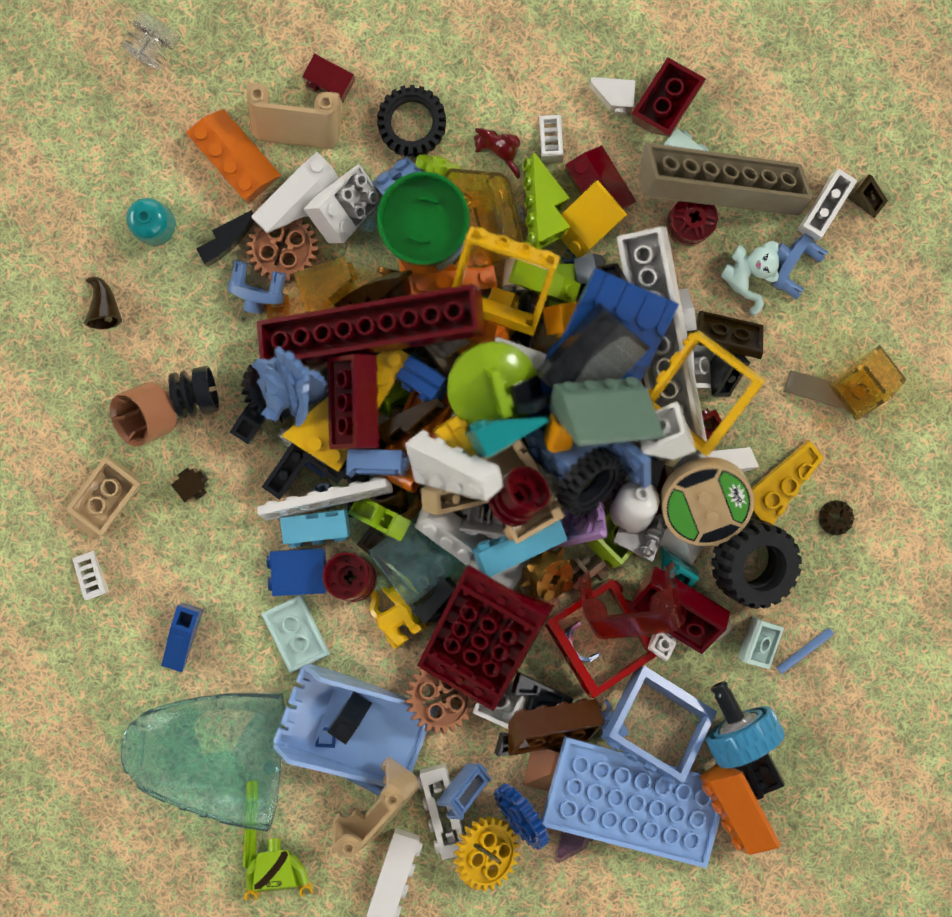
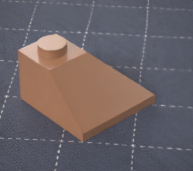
M556 747L530 752L523 786L549 791L561 748Z

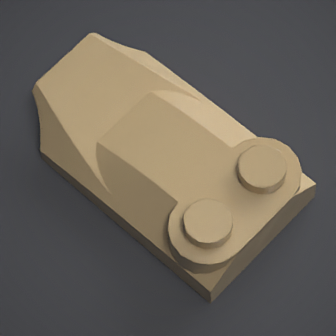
M105 456L65 510L70 513L71 522L91 538L103 536L133 495L139 491L142 482L122 464Z

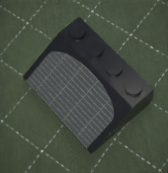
M599 302L537 369L539 378L552 389L554 384H563L564 382L577 383L585 382L586 380L621 379L650 347Z

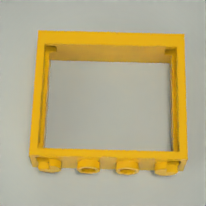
M471 226L464 242L452 287L462 286L473 244L548 269L534 314L482 297L485 320L534 336L560 256L555 255L551 251L534 248L527 243L510 240L503 235L492 234L483 228Z
M697 331L694 334L690 333L682 343L685 347L680 353L678 351L674 353L669 360L671 366L667 371L662 370L655 379L658 382L653 390L649 388L647 391L654 409H660L661 407L655 403L699 342L753 381L707 442L690 430L695 448L707 457L716 448L766 380L702 332Z

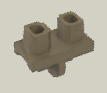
M597 554L591 559L586 556L581 561L577 556L573 558L577 563L572 567V582L575 590L578 589L583 594H587L593 587L588 580L594 575L599 581L609 576L605 567L607 564Z

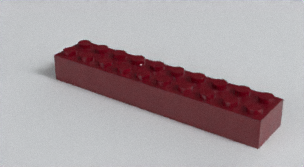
M474 284L257 321L260 359L270 360L276 357L275 349L280 347L285 353L291 352L295 359L301 361L302 365L327 361V358L352 354L367 355L486 335L481 289Z

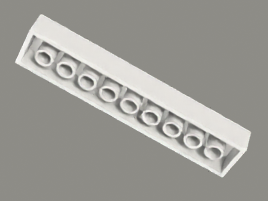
M657 227L617 236L623 273L628 282L679 304L643 376L647 390L649 388L654 389L658 383L655 379L662 370H668L671 366L669 360L676 351L679 353L685 347L682 343L687 338L667 227ZM690 354L655 403L663 408L678 402L688 428L707 442ZM696 449L695 452H692V453L687 454V455H685V456L695 455V454H702V453ZM659 457V460L668 459V458Z

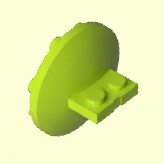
M498 341L479 343L462 353L451 368L447 381V396L450 406L460 420L465 419L468 425L480 419L481 421L485 419L490 421L527 418L530 413L515 414L510 387L537 375L530 359L518 348Z

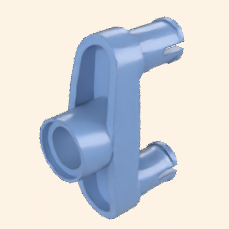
M807 234L800 236L790 248L782 242L778 244L779 267L777 271L779 278L777 282H771L773 287L778 290L782 289L795 300L800 297V292L802 293L804 288L789 279V274L802 253L805 252L817 260L818 263L825 258L823 255L828 253L827 250L814 243L813 238Z
M243 261L233 262V272L228 283V291L245 299L244 311L260 314L263 313L264 304H282L284 302L285 273L281 274V272L272 271L270 289L265 290L246 285L245 277L248 263Z

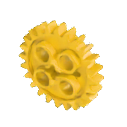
M487 816L486 819L479 817V823L472 821V828L465 826V835L459 834L462 841L455 842L459 850L453 852V854L458 856L453 863L458 865L455 872L460 874L459 879L464 881L465 885L477 891L480 889L486 892L487 888L494 890L495 884L501 887V879L508 881L507 873H514L511 866L518 864L514 857L520 855L515 852V849L520 844L514 842L518 836L512 834L513 830L508 826L507 822L496 817ZM474 844L485 849V851L488 854L497 858L499 860V864L496 863L494 860L490 859L483 852L477 850L474 847Z

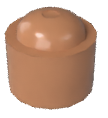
M145 382L117 394L111 400L110 417L118 435L133 447H141L174 430L176 411L168 393L158 384Z

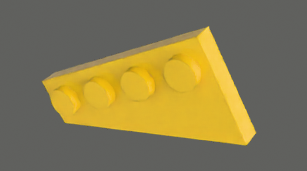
M807 440L751 488L754 495L753 513L760 521L763 520L774 525L777 518L782 516L787 509L785 507L791 499L795 498L798 494L799 488L805 480L809 479L824 457L811 441Z

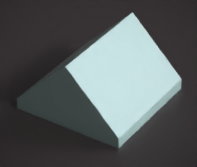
M752 616L737 658L745 663L770 669L784 627Z

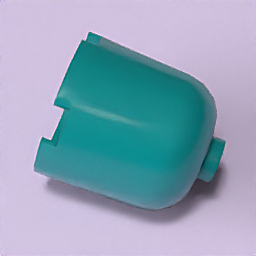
M139 199L131 204L127 211L126 222L128 229L141 242L146 245L158 246L165 244L172 238L176 226L175 216L169 207L156 199Z

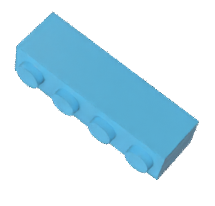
M558 520L518 544L514 540L509 541L505 534V537L501 536L491 541L484 540L478 543V547L472 549L479 570L492 577L568 539L561 521Z

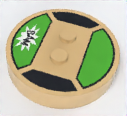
M702 457L682 464L670 474L662 487L660 506L667 527L677 538L692 545L712 546L730 540L732 536L739 534L744 529L753 513L754 495L745 474L735 464L721 458Z

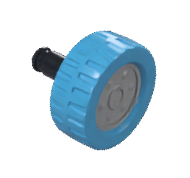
M721 681L711 687V691L715 694V699L726 720L708 733L706 743L716 763L721 768H735L755 761L774 750L783 741L785 733L772 708L760 706L742 712L726 681Z

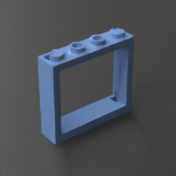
M642 666L633 672L601 738L607 741L610 748L614 750L620 749L625 752L626 758L644 764L643 768L651 773L657 772L662 775V780L673 785L675 783H684L717 711L651 669ZM643 683L700 718L676 770L618 735Z

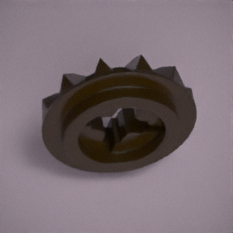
M833 500L821 508L819 523L828 534L842 535L852 528L855 517L853 509L847 503ZM841 512L840 518L844 523L836 522L834 524V518L829 513L838 514Z

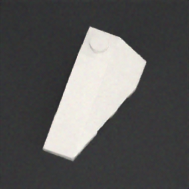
M316 152L280 186L251 218L266 233H270L291 224L292 221L308 217L304 208L318 193L339 179L335 170Z

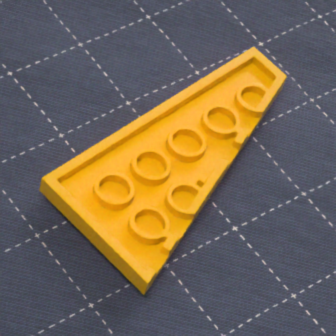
M400 349L381 352L377 355L378 410L397 381V374L410 356ZM328 397L308 413L307 419L298 428L294 424L281 435L338 472H340L347 461L348 449L329 450Z

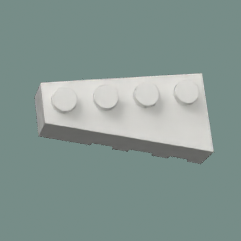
M424 430L405 443L415 483L483 501H488L503 487L499 466L476 455L470 457L464 452V449L459 447L451 448L445 445V440L439 437L433 439Z

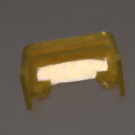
M450 168L444 177L451 180L461 190L468 208L474 210L478 228H483L487 232L498 236H506L510 240L519 243H526L509 179L504 174ZM473 244L467 267L485 268L511 257ZM461 254L453 261V266H458Z

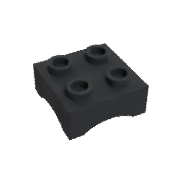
M442 577L436 583L433 595L425 603L417 605L412 612L425 624L437 622L444 612L443 609L448 604L457 585L450 578L444 579Z

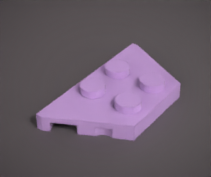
M600 502L597 509L593 507L592 512L589 514L586 512L584 516H575L565 508V517L560 519L568 540L551 548V550L606 538L607 530L603 503Z

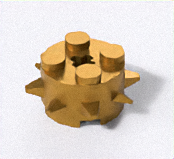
M560 547L556 551L546 550L530 558L531 560L526 565V568L523 566L522 579L524 583L521 586H529L531 588L530 597L537 598L540 596L546 601H551L562 593L570 591L573 586V568L570 564L572 559L565 560L563 558L564 547Z

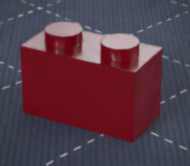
M315 53L302 76L304 83H306L305 87L316 93L318 90L321 92L339 93L342 103L355 82L353 73Z

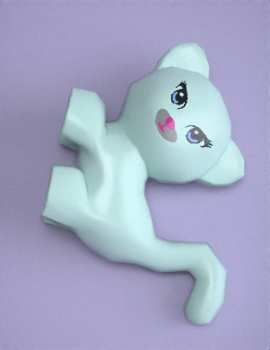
M769 241L763 246L755 248L749 256H746L745 248L738 245L732 255V258L736 261L735 264L727 263L720 276L735 293L755 302L754 306L749 310L751 316L761 312L764 302L761 295L748 290L750 275L753 274L758 278H764L768 282H777L779 278L777 271L779 267L778 243L775 241Z

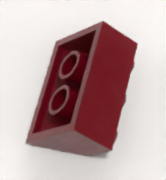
M667 57L631 113L632 122L650 133L670 137L703 86L706 78Z
M602 145L584 152L565 164L564 169L580 195L598 180L623 210L637 202Z

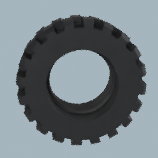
M750 519L739 534H735L730 540L720 543L718 547L715 546L713 551L715 558L711 560V565L715 567L712 570L713 578L716 579L718 588L736 602L753 609L760 607L763 609L769 608L771 603L776 605L782 601L781 598L783 596L786 598L791 593L790 589L792 587L795 588L797 584L796 578L801 573L799 564H802V558L797 554L800 552L799 546L794 543L795 539L786 533L785 530L763 520ZM766 546L769 556L766 569L755 580L746 582L744 566L748 556L755 549Z

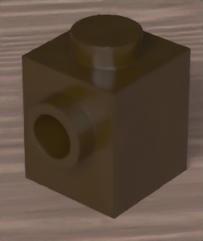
M186 468L177 475L179 479L171 484L185 503L193 498L198 500L207 493L205 489L209 487L207 483L209 479L201 469L198 471L196 468L191 470Z

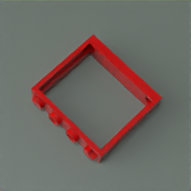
M614 579L603 581L592 588L587 594H583L549 616L544 623L585 693L591 698L597 697L657 657L656 654L648 649L651 637H648L645 632L646 626L640 618L637 619L634 612L627 609L630 600L625 599L622 594V586L617 580L614 581ZM609 590L647 653L599 685H596L558 622Z

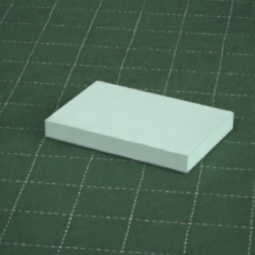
M302 595L261 614L290 673L300 669L301 666L304 667L305 664L309 665L330 654Z

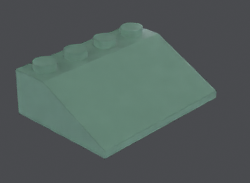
M627 377L626 379H606L603 381L586 380L585 382L577 383L564 382L563 384H554L549 409L578 446L663 438L664 433L649 393L637 378Z

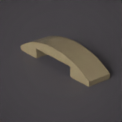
M792 370L784 392L818 401L865 418L869 417L875 398L858 390Z

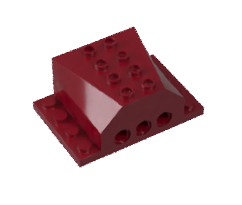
M468 564L417 666L494 712L516 672L521 667L554 605L517 593Z

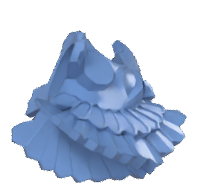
M277 347L275 349L276 357L270 360L257 359L252 364V367L259 373L260 378L257 380V383L267 404V407L261 414L267 420L275 422L282 411L289 408L291 414L295 416V425L298 428L307 419L308 403H318L326 395L328 389L326 387L327 381H324V377L320 376V372L316 373L315 370L309 371L308 367L302 366L301 361L295 359L291 352L285 353L283 349Z

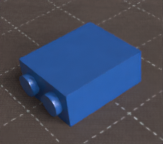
M325 547L270 551L266 562L267 569H271V578H268V590L272 591V596L321 594L327 592L322 577L326 565Z

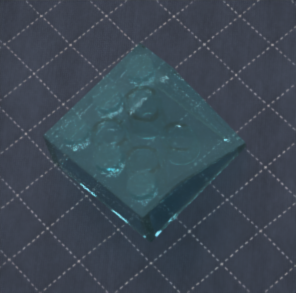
M419 513L410 519L411 523L401 541L388 536L368 551L408 606L434 588L442 577L445 579L463 564V562L415 528Z

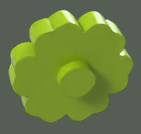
M419 154L415 162V166L425 170V172H433L448 178H457L461 169L458 164L437 155Z

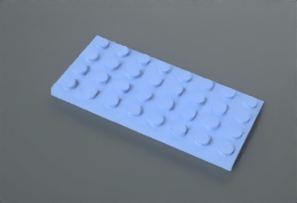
M564 737L541 818L543 820L542 824L545 827L707 868L721 817L714 811L711 806L713 803L711 798L705 794L701 787L703 783L699 776L703 773L690 770L684 783H675L673 785L662 780L663 776L657 772L651 773L644 769V764L641 762H634L626 758L625 752ZM667 764L671 768L675 770L677 769V766Z

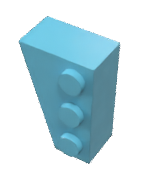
M348 509L280 518L283 545L289 544L290 548L303 546V542L310 541L312 545L323 544L327 539H333L334 542L347 540L346 537L351 535Z

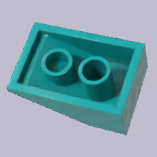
M546 417L490 421L486 419L481 421L480 419L469 425L470 430L465 432L478 457L489 458L549 421Z

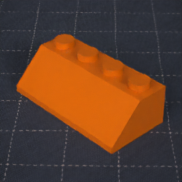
M224 109L203 117L186 132L248 205L281 177L280 173Z
M484 250L471 251L462 286L474 284L481 289L482 294H490L492 287L498 288L494 265ZM460 258L441 272L435 265L420 267L399 259L400 271L411 270L413 272L402 283L404 296L452 288Z
M715 764L699 776L703 783L701 787L705 794L711 798L713 802L711 806L723 820L721 824L732 837L731 843L736 850L752 855L781 847L777 836L741 771L735 768H721L718 764Z

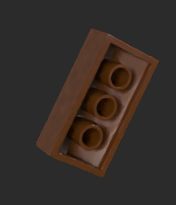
M583 698L570 704L568 702H561L552 707L542 705L535 710L527 711V709H520L516 711L508 722L509 756L561 747L565 736L585 742L590 741L605 724L597 700Z

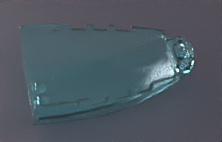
M236 692L213 694L176 701L145 711L135 721L130 723L122 738L121 762L124 771L130 775L137 784L136 787L162 802L175 805L180 810H187L198 814L199 817L211 818L227 825L269 831L273 823L279 798L282 757L273 749L275 744L273 740L278 727L285 728L284 725L280 724L285 711L283 693ZM248 782H250L249 797H248V791H247V783H248Z

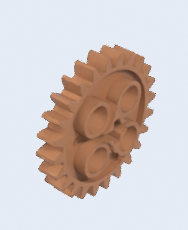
M303 217L298 221H292L291 224L277 229L281 231V235L277 238H272V232L266 233L261 227H252L255 234H248L249 239L253 242L246 243L247 247L252 249L247 251L248 257H253L249 262L251 265H256L254 267L255 272L257 273L262 270L261 276L263 279L269 275L271 282L272 271H278L281 274L285 273V278L288 283H291V277L293 276L297 281H299L298 274L302 273L307 276L306 267L313 269L310 261H317V257L313 254L319 253V249L315 247L319 242L318 239L314 238L316 236L315 231H309L311 229L310 223L304 225ZM288 230H290L291 232L288 234L286 238V233ZM296 237L302 238V242L299 245H293L292 240ZM284 243H285L287 249H286V248H283L282 251L280 252V250H279L278 247H283V246H284ZM267 251L274 252L271 258H264V253ZM287 258L295 259L292 265H285L284 261ZM278 259H279L280 262H279V264L276 266L275 263H276V262L278 261Z
M418 668L419 675H411L414 682H407L411 690L404 691L405 694L410 696V699L405 700L404 703L411 704V707L406 711L414 712L410 719H419L417 726L421 727L425 724L424 731H429L432 728L433 734H438L439 729L442 734H447V727L451 732H454L455 725L463 727L461 719L469 720L466 713L473 712L469 705L475 704L476 701L458 691L455 694L443 697L441 701H434L423 706V702L436 698L439 694L448 693L455 688L451 686L447 689L444 688L440 679ZM424 685L430 688V695L428 697L422 694ZM452 698L458 701V707L455 710L450 706ZM433 706L438 709L436 718L430 715V709Z

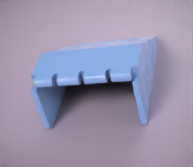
M313 664L301 666L296 682L302 685H294L288 703L294 706H286L280 724L286 727H278L273 743H275L273 749L288 764L383 787L386 786L383 783L385 772L381 769V764L388 756L410 772L413 771L427 731H424L425 724L421 727L417 726L419 719H410L414 712H407L406 710L411 707V704L404 703L409 698L331 669ZM353 691L372 702L359 727L346 745L336 738L335 748L315 747L318 737L320 744H332V735L323 729L324 727L329 728ZM433 707L430 709V715L432 717L436 710Z

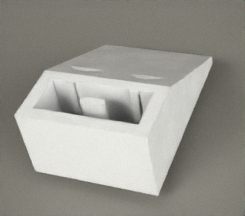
M359 164L318 193L304 208V211L328 243H344L379 205L382 196Z

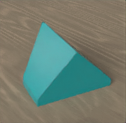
M661 546L662 570L689 587L693 586L699 579L698 569Z

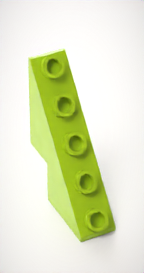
M534 152L530 158L524 159L522 170L525 171L523 188L526 190L524 206L527 208L525 225L528 227L526 243L534 248L542 249L560 240L570 228L559 213L569 200V197Z

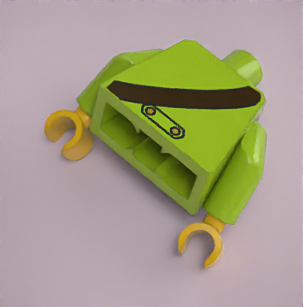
M281 838L268 839V852L257 853V858L252 860L245 872L247 889L244 895L245 900H248L249 894H253L255 897L254 901H256L259 892L299 888L298 884L300 885V896L304 897L303 889L308 888L311 894L313 893L312 883L309 882L306 869L297 855L292 854L289 850L281 851Z

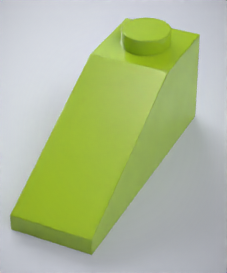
M515 260L508 281L540 295L548 270ZM555 273L547 298L557 303L575 302L581 284Z

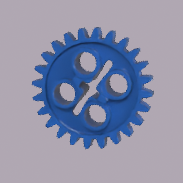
M506 783L494 790V799L498 802L497 806L501 809L500 812L505 816V820L509 822L512 830L521 836V839L525 840L528 846L531 845L533 849L539 850L549 843V834L546 832L547 828L542 824L543 820L538 817V812L534 811L533 805L527 798L522 797L520 791L517 792L514 786L511 787L510 784Z

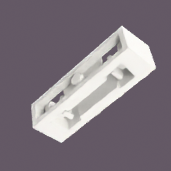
M446 763L420 769V776L417 779L419 789H424L425 798H422L424 809L430 812L431 819H428L431 833L435 832L437 840L434 841L436 854L440 853L442 860L456 857L457 855L453 854V852L459 850V847L455 845V842L462 841L459 834L465 835L461 820L450 819L452 828L446 830L447 840H444V827L435 793L442 792L440 780H443L445 790L451 784ZM431 784H433L434 793H432L431 791ZM455 829L457 832L458 839H456L454 835Z

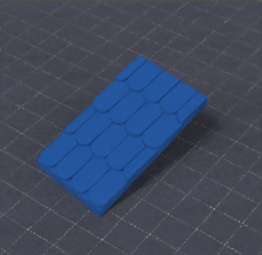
M595 268L557 348L600 302L650 347L621 378L634 377L641 382L679 304ZM541 380L542 392H552L553 389Z

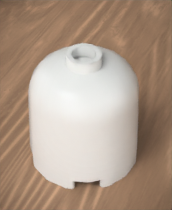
M632 481L625 483L613 498L609 508L610 518L614 525L625 529L627 533L644 531L653 521L659 508L660 499L656 488L651 484L644 489L640 484H635Z

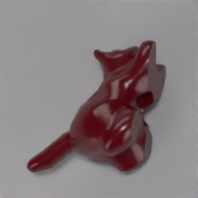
M476 128L475 132L478 134L474 136L475 152L478 153L486 149L491 150L506 162L515 177L519 179L521 176L520 171L513 161L520 146V139L513 134L502 133L498 135L493 130Z

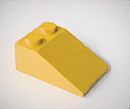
M597 180L561 214L570 226L561 240L577 258L582 257L627 216V213Z

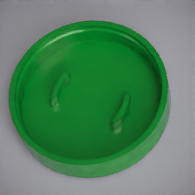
M414 172L397 179L385 191L378 207L377 225L384 244L393 255L408 264L427 267L449 260L461 249L469 232L470 213L463 193L451 180L433 172Z

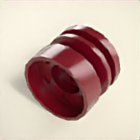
M678 201L668 213L666 220L667 231L678 244L684 246L698 245L705 241L716 229L718 212L715 205ZM693 214L696 215L697 221L695 223L691 222Z
M525 466L516 467L502 479L503 487L489 499V507L493 515L501 523L512 527L522 526L549 502V486L545 478L538 471Z
M348 552L339 553L330 558L324 567L322 575L327 591L334 597L349 602L365 600L372 594L377 582L376 570L371 562L361 556ZM355 575L357 577L356 580L350 582L349 577Z

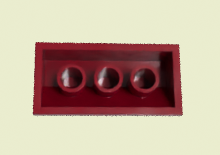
M352 354L327 358L329 450L379 448L377 355Z
M654 566L646 575L627 606V609L700 654H703L726 631L730 611L657 566Z

